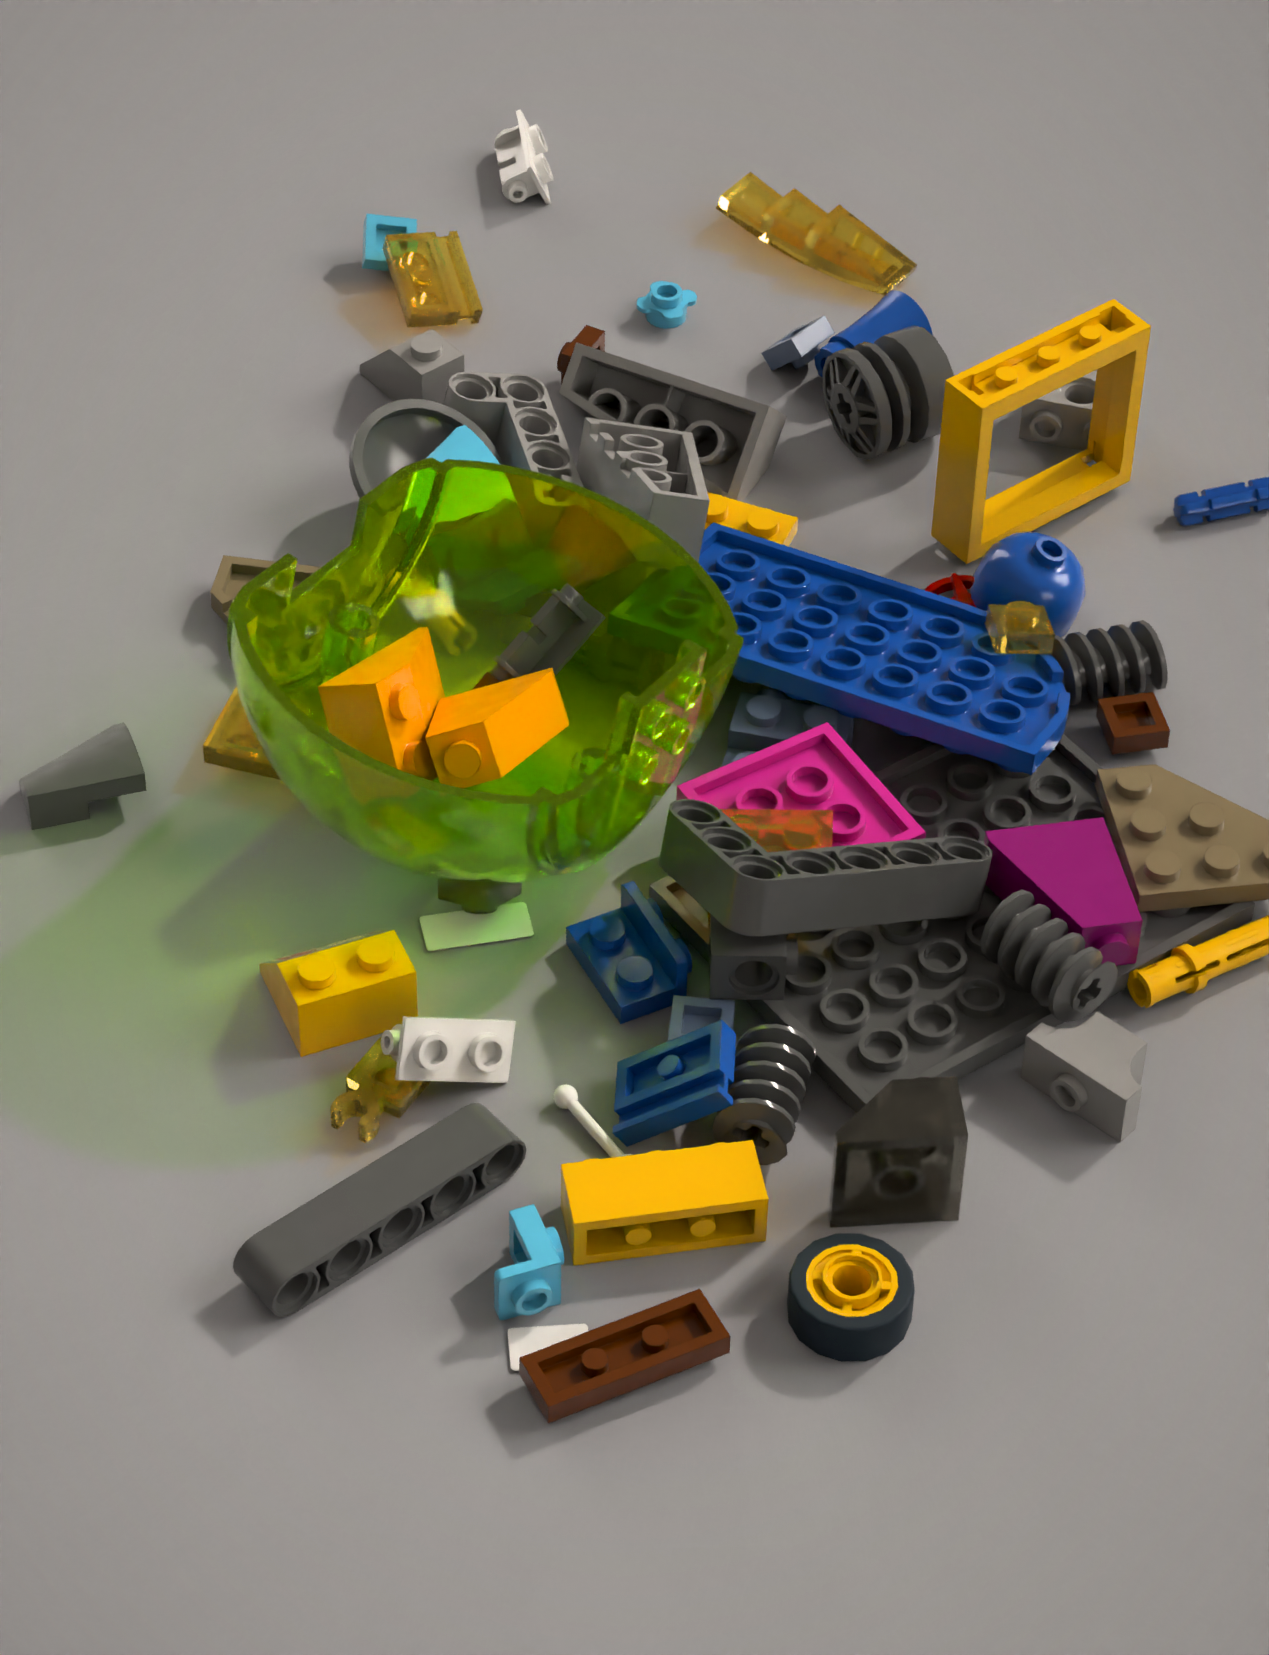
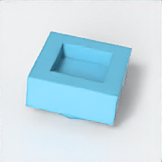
M366 214L363 224L362 268L412 274L416 265L417 219Z

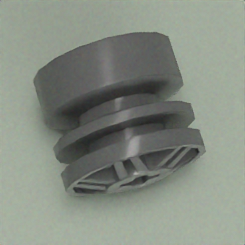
M912 325L883 335L875 340L874 344L862 342L851 349L845 348L828 356L823 367L822 388L828 414L840 439L856 457L868 460L886 451L897 450L904 446L906 441L916 443L941 433L945 380L953 377L954 373L947 355L937 339L925 328Z

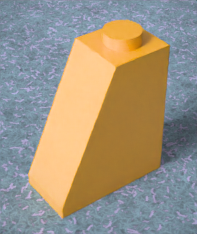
M553 668L439 699L425 739L443 794L502 778L569 726L570 722Z

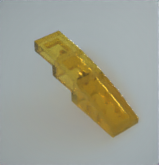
M751 172L724 192L716 207L718 211L749 233L794 260L837 280L884 296L909 277L917 267L916 263L841 205H838L827 214L797 189L794 188L782 197Z

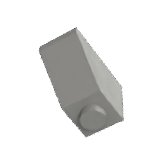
M433 329L396 345L359 365L360 374L393 401L424 399L443 404L451 376L459 372H465L464 354Z

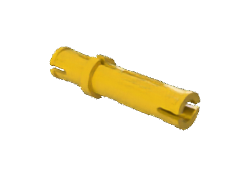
M1269 915L1236 929L1229 930L1194 947L1189 944L1175 947L1172 949L1170 957L1142 969L1131 971L1127 983L1131 997L1138 1006L1149 1008L1155 1003L1182 991L1188 994L1196 993L1207 986L1208 980L1268 955Z

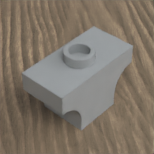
M1098 1011L1081 1025L1072 1028H1056L1041 1022L1026 1035L1020 1078L1054 1099L1063 1109L1074 1112L1116 1141L1122 1142L1136 1128L1142 1086L1140 1085L1148 1043Z

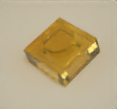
M1013 601L1007 605L988 604L985 625L995 653L1052 654L1055 633L1044 605H1034L1026 601Z

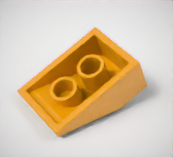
M428 627L415 629L318 686L347 800L406 798L438 777L425 736L439 699L445 698L429 629Z

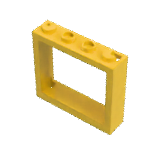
M1112 299L946 379L931 536L964 563L968 564L984 556L993 544L1016 532L1033 531L1129 482L1151 326L1118 301ZM1097 370L1087 449L985 500L993 421ZM1093 460L1096 462V464L1092 466H1089L1087 464Z

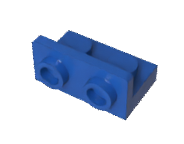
M634 881L621 885V908L566 927L567 946L620 1024L672 1006L673 995L687 996V974L691 973L693 968L690 952L684 941L680 938L674 939L666 928L661 910L655 900L652 898L646 899Z

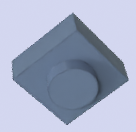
M824 315L794 329L761 354L771 370L790 362L795 369H798L814 360V356L820 353L818 345L835 334Z
M673 995L667 1041L719 1020H723L733 1030L735 1001Z

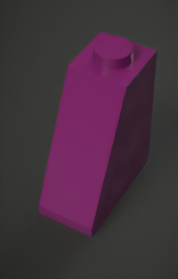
M1103 817L985 831L984 844L992 850V859L986 885L1002 901L1019 890L1029 891L1034 896V905L1043 904L1050 909L1052 913L1051 920L1054 918L1063 919L1068 925V934L1072 932L1079 933L1084 937L1086 942L1085 948L1094 947L1101 951L1103 956L1102 964L1107 961L1114 962L1116 966L1136 963L1143 920Z

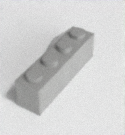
M577 342L559 390V394L597 419L692 432L707 491L741 502L744 501L769 468L787 418L786 415L768 405Z

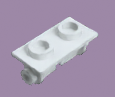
M521 109L516 111L518 125L502 130L494 141L498 165L501 168L499 172L502 191L507 199L515 203L523 202L528 197L540 193L545 204L548 205L551 202L547 183L553 181V175L543 154L548 152L547 144L537 124L529 126Z
M403 1016L402 1024H396L392 1030H385L383 1032L381 1049L385 1055H391L392 1059L397 1062L396 1080L508 1083L516 1021Z

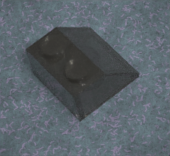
M957 1076L891 1080L835 1133L829 1206L830 1228L959 1220L968 1131Z

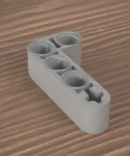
M459 372L452 375L448 382L443 405L455 409L472 420L488 436L493 445L496 446L504 470L520 497L519 502L533 540L536 543L547 546L572 504L578 499L583 501L585 499L584 486L547 389L536 378L524 374Z

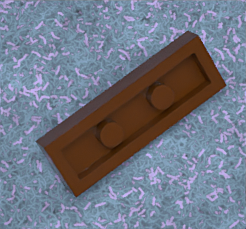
M697 1289L519 1358V1375L549 1424L730 1353L731 1336L701 1289Z

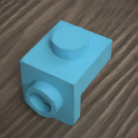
M534 1204L510 1210L509 1253L514 1265L497 1269L494 1272V1309L500 1320H507L520 1315H534L548 1307L561 1304V1265L564 1264V1251L557 1230L553 1226L545 1228Z

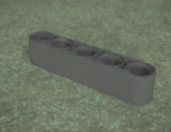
M471 1103L254 1234L238 1250L233 1261V1270L274 1314L280 1317L294 1314L506 1182L516 1173L525 1159V1143L481 1103Z

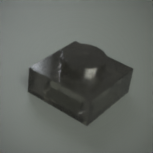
M473 858L438 876V899L459 904L462 910L472 914L492 913L497 910L498 906L522 894V871Z

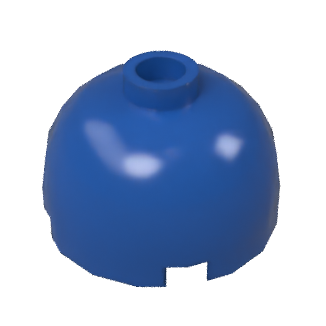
M1031 531L1013 533L993 544L984 554L972 576L974 577V583L970 589L971 598L977 608L1019 627L1023 632L1028 633L1024 641L1032 643H1043L1047 637L1057 635L1062 637L1067 634L1077 617L1086 595L1084 571L1074 553L1059 540L1049 535Z

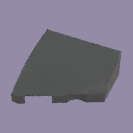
M124 722L107 728L19 780L20 791L32 830L90 819L88 802L147 791L145 772L132 736Z

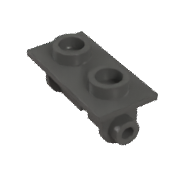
M568 583L560 591L554 588L550 592L552 596L530 620L534 624L527 633L522 630L500 656L496 655L493 658L497 664L490 673L502 682L553 668L556 677L606 617L586 602L584 597Z

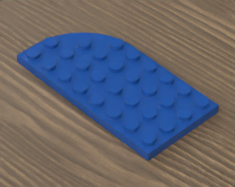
M714 522L704 530L698 565L683 563V566L680 568L662 567L611 613L609 633L628 639L638 647L655 648L679 656L689 664L705 665L732 674L742 682L759 683L783 691L787 696L796 700H810L836 709L846 717L863 718L890 727L897 734L917 736L943 745L950 752L970 754L997 763L999 767L1010 772H1023L1032 775L1054 750L1066 728L1070 693L1066 692L1063 685L1064 671L1047 649L1036 651L1023 642V630L971 605Z

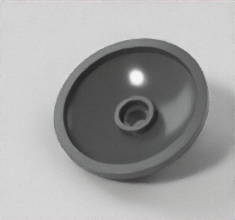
M424 399L392 401L377 408L366 417L356 431L351 443L349 469L358 496L368 511L382 525L410 541L389 497L457 427L466 425L489 448L504 469L495 446L472 420L451 407Z

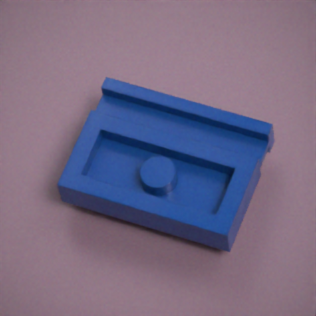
M719 1020L618 1061L614 1111L619 1115V1124L613 1126L612 1133L628 1147L733 1106V1097L728 1093V1085L734 1083L736 1033L723 1020Z

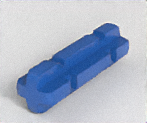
M1269 477L1249 480V486H1245V482H1238L1204 489L1201 491L1202 496H1198L1196 491L1179 494L1174 498V516L1177 517L1180 525L1186 527L1202 523L1203 517H1206L1207 521L1210 522L1248 514L1251 512V507H1253L1255 512L1268 510Z

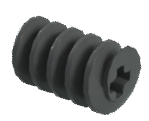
M1144 620L1132 622L1129 628L1123 624L1114 625L1107 632L1102 628L1092 629L1088 631L1086 636L1080 632L1069 633L1065 639L1058 635L1047 637L1041 647V650L1047 649L1063 669V685L1066 692L1070 693V705L1080 704L1082 687L1086 688L1088 696L1092 701H1098L1103 696V683H1107L1113 697L1123 696L1125 679H1128L1131 689L1135 694L1145 691L1147 675H1149L1156 690L1165 689L1167 685L1168 670L1162 644L1155 630Z
M1026 890L1014 892L999 904L984 927L981 937V951L990 962L998 964L1006 976L1014 978L1021 989L1032 993L1040 1005L1048 1007L1057 1020L1071 1022L1089 1015L1112 993L1118 974L1115 963L1107 961L1102 964L1103 956L1101 951L1094 947L1085 948L1086 942L1079 933L1072 932L1068 934L1069 928L1063 919L1054 918L1051 920L1052 913L1050 909L1043 904L1034 905L1035 899L1032 893Z
M761 1024L748 1029L739 1038L735 1050L734 1083L728 1085V1093L733 1097V1106L717 1111L712 1126L714 1139L717 1143L753 1140L759 1165L779 1162L788 1155L786 1144L793 1138L796 1128L795 1123L801 1111L800 1104L803 1102L806 1093L805 1086L808 1084L812 1072L811 1067L817 1054L814 1043L804 1033L785 1025Z

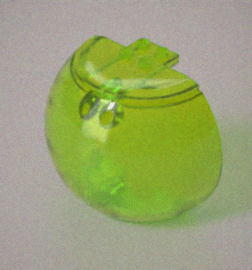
M434 458L423 459L402 467L360 498L351 545L292 589L298 558L289 553L244 585L231 603L227 624L228 654L233 666L238 694L254 737L266 758L294 797L321 823L359 850L384 863L426 877L455 883L482 885L532 882L565 873H576L596 864L624 842L660 802L696 749L724 696L744 640L743 637L737 634L738 626L729 604L703 567L680 544L632 510L584 487L543 473L482 461L446 459L441 463ZM568 583L584 597L586 602L606 617L555 677L570 722L569 726L500 779L467 788L441 784L438 777L431 781L375 760L329 733L318 686L417 628L428 627L444 694L445 697L472 690L487 671L490 673L497 664L493 658L496 655L500 656L522 630L525 633L530 630L534 625L530 620L552 596L550 592L554 588L560 591Z

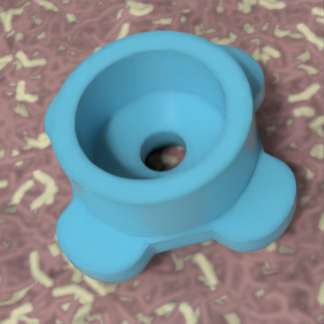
M657 281L650 285V292L646 296L637 299L636 307L641 313H646L647 321L653 326L666 329L675 328L686 321L687 307L696 304L697 295L692 290H682L676 283Z

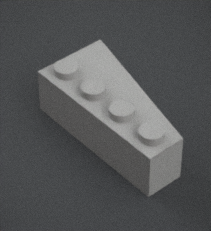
M585 417L576 466L585 492L641 557L649 558L651 563L664 568H680L683 566V563L698 565L710 500L692 432Z

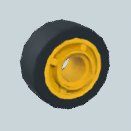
M836 1233L815 1240L797 1255L789 1272L787 1296L788 1322L799 1341L818 1355L841 1362L867 1361L885 1355L904 1340L912 1321L915 1294L913 1271L903 1255L881 1239L861 1233Z

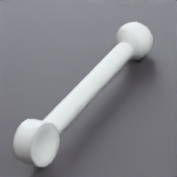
M564 1084L555 1089L553 1094L555 1104L562 1109H568L611 1158L633 1155L624 1154L577 1101L578 1093L574 1087Z

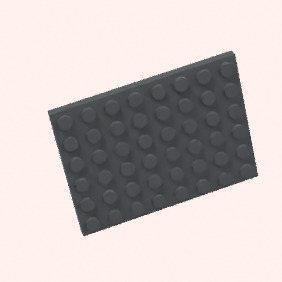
M1064 734L1054 750L1032 775L1004 770L997 763L970 754L950 752L943 745L937 743L874 773L926 832L925 838L961 836L972 838L984 844L985 831L1100 817L1104 818L1111 836L1095 788L1097 769L1103 768ZM669 875L650 884L649 899L655 900L662 916L709 963L710 913ZM985 885L980 910L972 915L786 934V937H797L798 970L797 975H786L784 1000H746L768 1024L793 1027L804 1033L814 1043L817 1054L811 1068L870 1128L1025 1044L1026 1035L1041 1022L1052 1027L1064 1023L1057 1020L1048 1007L1040 1005L1032 993L1021 989L1014 978L1006 976L998 964L990 962L981 951V937L984 927L991 914L1002 902L987 885ZM1249 901L1140 912L1143 922L1137 961L1135 964L1116 966L1118 969L1117 981L1112 993L1106 999L1128 988L1127 983L1131 971L1142 969L1170 957L1173 948L1183 944H1189L1194 947L1250 922L1253 917L1255 903Z

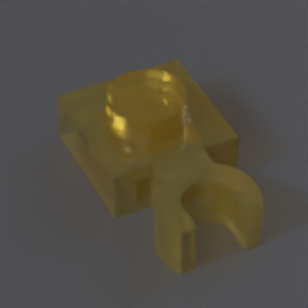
M380 1037L346 1076V1093L339 1095L331 1105V1127L338 1130L347 1119L360 1117L361 1119L358 1122L359 1140L366 1143L372 1140L379 1132L380 1115L383 1112L400 1119L431 1081L396 1080L397 1062L392 1059L391 1055H385L382 1052Z

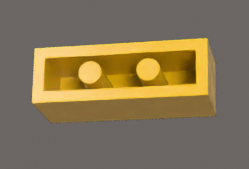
M753 1140L731 1143L718 1142L700 1147L668 1151L655 1150L644 1154L604 1159L591 1158L580 1162L561 1164V1211L573 1266L766 1241L769 1199Z

